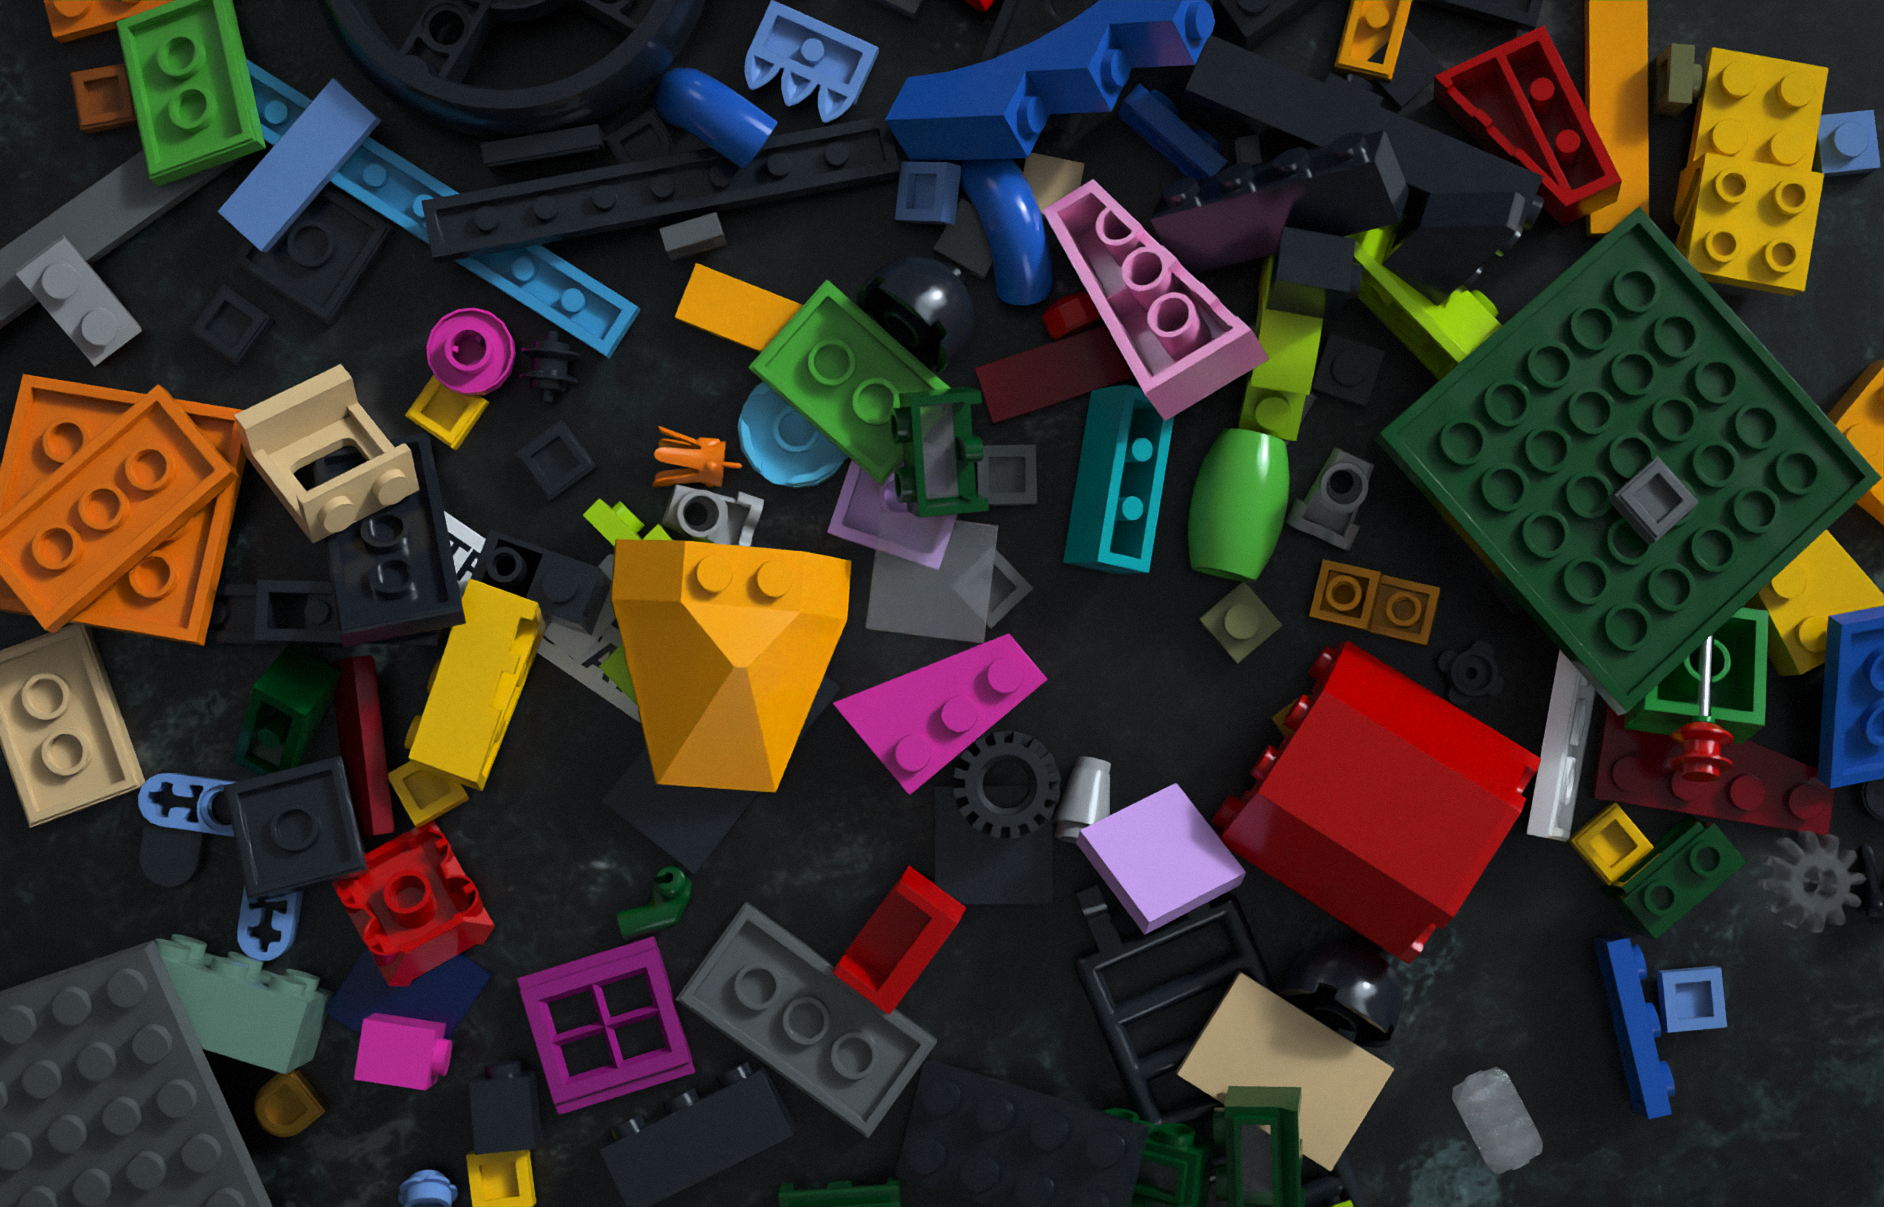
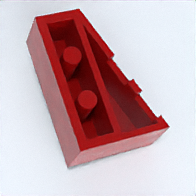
M1545 25L1434 76L1433 99L1487 153L1544 176L1536 194L1545 198L1542 207L1561 226L1617 202L1622 180Z

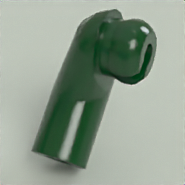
M674 866L660 869L654 877L656 883L647 904L617 912L619 928L625 941L672 928L679 922L691 897V881L681 869Z

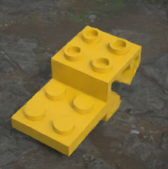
M1715 47L1706 52L1687 167L1680 171L1673 212L1675 222L1681 227L1674 246L1706 281L1793 297L1805 291L1824 173L1813 172L1812 165L1829 68Z

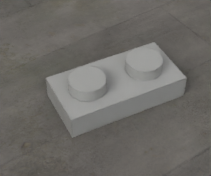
M64 234L15 270L19 279L94 366L142 331L137 321Z

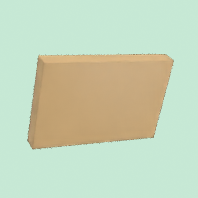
M72 624L59 629L54 634L50 632L0 650V745L30 828L38 827L141 789L145 779L90 626Z
M1238 971L1178 1067L1176 1074L1224 1105L1228 1086L1301 1087L1302 1100L1299 1113V1137L1303 1140V1154L1331 1171L1394 1071V1068L1241 971ZM1258 1125L1271 1134L1270 1125Z

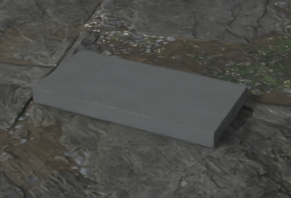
M746 901L676 1000L855 1130L869 1138L935 1046L937 1039L898 1010L894 1009L890 1015L885 1013L836 977L832 972L835 968L834 964Z

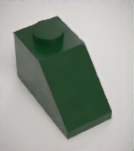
M289 644L252 687L233 761L259 776L298 767L331 708L341 671L327 664L321 658L310 655L300 648Z

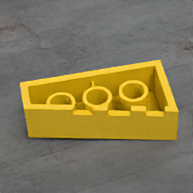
M1826 529L1743 607L1769 611L1767 654L1778 675H1801L1825 663L1829 615L1884 606V594Z

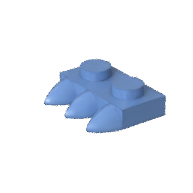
M771 0L747 52L745 77L749 89L755 90L770 82L778 72L783 73L781 90L787 107L803 101L815 88L819 89V113L822 122L828 123L843 115L852 104H856L879 54V48Z

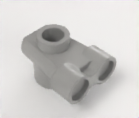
M1334 447L1305 499H1295L1285 522L1298 530L1350 551L1361 527L1354 521L1360 504L1367 496L1368 482L1374 464L1345 450ZM1337 471H1347L1352 476L1351 486L1345 491H1336L1330 486V479Z
M675 484L662 520V526L698 542L750 547L754 530L763 509L764 500L740 491L737 492L735 498L707 490H698ZM692 503L701 505L705 510V519L698 526L690 525L685 519V510Z

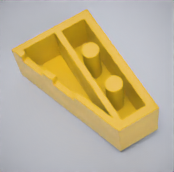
M469 578L462 597L466 624L450 628L449 639L442 659H439L435 664L428 682L427 692L430 695L423 715L417 714L414 717L406 736L405 748L411 750L408 758L416 768L483 791L547 627L538 602Z

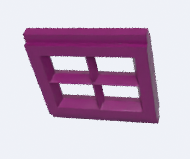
M655 936L517 978L522 1000L558 1115L696 1072ZM644 974L653 1005L610 1018L601 986ZM590 990L599 1021L556 1034L547 1003ZM657 1016L666 1047L623 1060L614 1029ZM603 1033L612 1064L569 1077L560 1046Z

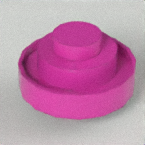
M478 308L457 309L442 317L431 330L426 346L428 364L436 379L451 392L467 397L486 395L501 387L511 375L516 359L514 340L504 322L491 312Z

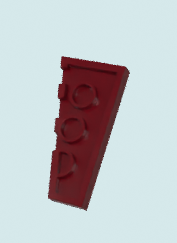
M1605 700L1603 701L1589 798L1828 836L1835 788L1830 789L1817 779L1818 769L1747 740L1742 745L1730 744L1721 748L1720 756L1732 761L1733 768L1728 772L1720 773L1719 780L1714 782L1688 781L1682 778V771L1672 768L1669 764L1672 757L1683 754L1682 745L1673 742L1671 735L1624 729L1625 714L1618 716Z

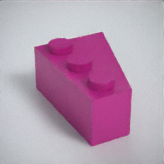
M1006 634L833 704L906 792L911 795L1042 685L1047 678L1010 634Z

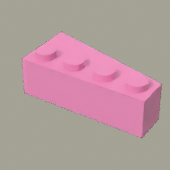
M1094 179L1042 210L1144 394L1164 421L1269 359L1253 331L1238 316L1233 315L1202 282L1200 283L1191 275L1171 252L1150 236L1142 225Z

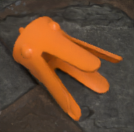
M658 426V430L661 433L678 440L660 439L658 442L659 448L654 452L655 458L664 463L689 468L660 471L656 474L652 487L703 483L707 487H722L724 467L742 468L740 463L725 462L726 441L720 442L716 438L699 437L696 440Z

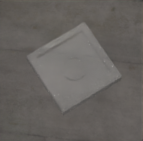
M881 511L866 629L983 644L998 525L934 517L918 518L910 514Z

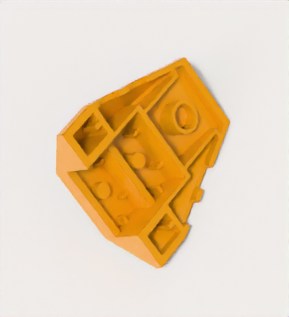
M615 540L610 600L614 617L617 618L625 651L628 674L630 673L639 708L638 714L656 784L776 793L847 621L851 560L803 551L694 541Z

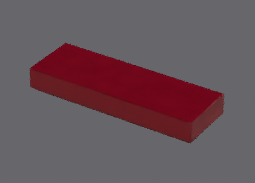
M1106 325L976 367L974 370L992 425L1091 394L1092 389L1112 387L1136 379Z
M372 655L332 661L330 665L341 671L334 695L340 755L346 763L361 835L371 836L393 833L394 821L374 658H372Z

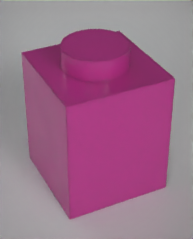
M374 1013L364 1018L354 1080L427 1090L437 1082L438 1075L445 1076L448 1071L452 1041L443 1039L446 1023Z

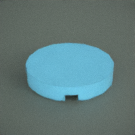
M764 382L755 387L743 405L738 423L741 450L754 471L772 484L792 489L818 486L837 474L849 458Z

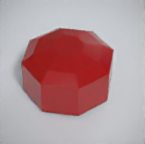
M1088 292L1072 293L1059 298L1047 307L1042 315V321L1051 340L1054 339L1055 341L1081 332L1099 322L1101 318Z

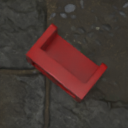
M908 866L842 955L832 972L836 977L890 1015L955 929L966 907L911 866Z

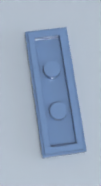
M332 78L217 212L260 251L268 252L379 125L382 119L339 80Z

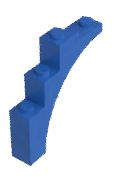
M1099 0L1073 20L1027 45L996 58L949 72L907 77L885 121L910 161L1028 158L1050 114L1111 112L1123 86L1128 81L1132 68L1195 65L1207 39L1212 34L1216 22L1212 8L1205 0Z

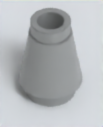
M1076 757L1075 766L1071 771L1052 818V822L1057 824L1055 838L1076 844L1081 829L1110 816L1109 772L1111 763L1092 757Z

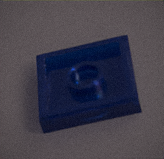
M366 948L325 1012L359 1035H361L363 1019L374 1013L446 1023L443 1039L450 1040L492 975L463 955L458 954L414 979L409 987L388 986L369 950Z

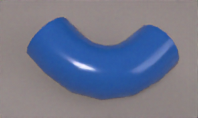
M676 68L668 71L658 81L654 90V107L658 116L666 124L675 128H683L742 170L747 168L778 123V121L746 98L697 69Z
M1013 158L964 160L961 165L960 185L975 207L984 227L991 251L997 296L1003 302L1022 306L1036 304L1045 300L1052 294L1054 288L1052 260L1041 211L1030 184Z

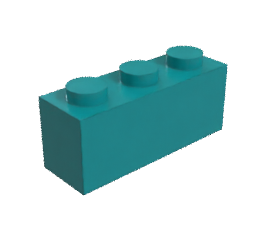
M1119 385L1091 390L1063 563L1112 574L1149 573L1174 416L1164 421L1146 397L1142 388Z

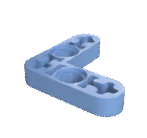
M182 773L157 774L150 777L142 785L138 795V806L142 815L150 823L158 826L234 837L232 824L225 825L215 819L212 813V803L218 793L224 791V785L238 781ZM169 783L173 784L172 791L177 796L198 797L197 785L204 788L198 799L197 808L184 806L170 808L168 816L164 814V805L155 802V796L157 792L167 791ZM197 809L198 821H193L192 817ZM244 886L237 937L238 943L246 955L258 961H269L286 954L293 947L298 932L304 890L264 900L267 902L287 900V910L282 908L273 910L271 922L273 929L281 931V939L271 942L268 948L265 949L262 948L263 939L254 936L253 929L255 926L265 924L269 906L257 908L256 903L249 902Z

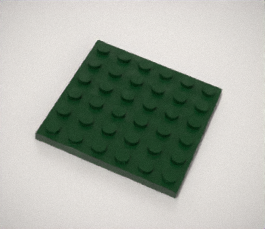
M1640 207L1628 215L1374 437V440L1618 716L1628 713L1882 479ZM1658 456L1699 503L1661 538L1647 545L1607 499L1650 460Z

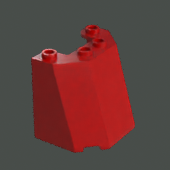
M1343 641L1339 642L1335 649L1326 645L1313 662L1307 674L1315 679L1311 688L1313 695L1311 698L1304 694L1300 695L1283 721V724L1290 728L1278 749L1269 744L1258 758L1250 772V775L1257 779L1251 791L1246 790L1239 799L1229 794L1216 812L1211 824L1219 828L1216 834L1228 850L1355 933L1371 941L1389 955L1410 965L1421 953L1426 941L1435 928L1438 926L1443 929L1454 918L1521 814L1526 801L1522 793L1531 778L1536 774L1541 758L1351 642Z

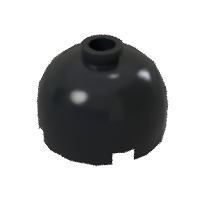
M909 255L890 260L877 269L860 286L856 294L858 307L868 314L871 310L874 317L881 324L880 326L927 368L931 364L937 365L936 373L943 372L972 335L975 315L972 298L966 288L967 280L962 272L949 262L943 261L940 263L937 260L918 255Z
M1355 936L1350 937L1348 942L1330 940L1311 946L1298 956L1279 992V996H1286L1285 1000L1337 1032L1340 1028L1357 1033L1353 1043L1372 1048H1382L1390 1044L1398 1025L1403 1005L1402 983L1392 966L1381 957V948L1369 940Z

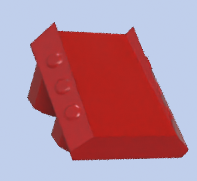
M434 820L418 829L414 827L367 853L366 857L370 873L331 883L388 986L409 987L411 982L417 977L474 945H483L495 927L482 904L477 888L472 880L466 877L452 852L449 842L444 834L441 833Z

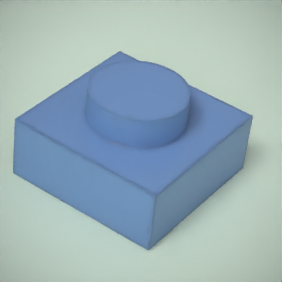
M1874 110L1821 115L1813 159L1814 172L1824 173V177L1874 172L1881 167Z
M901 161L895 220L912 224L955 225L961 166L949 162Z
M1706 966L1656 971L1661 1028L1663 1031L1670 1033L1727 1027L1722 970L1720 967Z

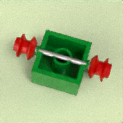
M1740 608L1628 713H1625L1624 729L1671 735L1673 742L1683 746V754L1672 757L1669 763L1672 768L1682 771L1683 779L1693 782H1714L1719 780L1720 773L1728 772L1733 768L1732 761L1720 756L1721 748L1730 744L1742 745L1765 726L1769 611Z

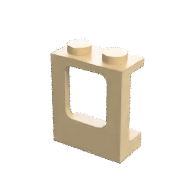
M341 364L234 415L246 457L312 543L335 532H340L351 524L389 505L396 504L406 496L419 490L410 448L405 443L394 447L358 403L353 379ZM345 446L357 448L367 460V462L309 491H306L294 476L295 471Z

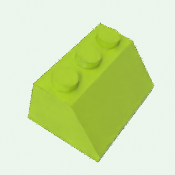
M1404 212L1402 214L1400 223L1407 217V215ZM1400 223L1344 236L1356 239L1353 263L1363 265L1362 279L1357 297L1439 381L1502 326L1495 319L1499 314L1498 310L1480 291L1474 289L1471 292L1466 290L1460 293L1455 290L1437 306L1382 265L1391 233Z

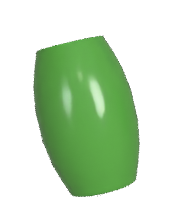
M1224 428L1220 431L1202 462L1195 481L1189 508L1187 535L1190 563L1193 570L1234 581L1256 582L1274 552L1283 528L1288 505L1290 475L1286 443L1283 440L1264 433L1244 429Z

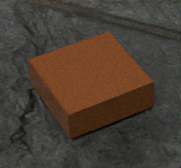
M125 63L71 73L81 131L85 134L138 125Z

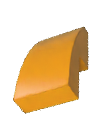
M1323 559L1309 617L1428 647L1442 590L1439 587L1382 575L1378 571Z

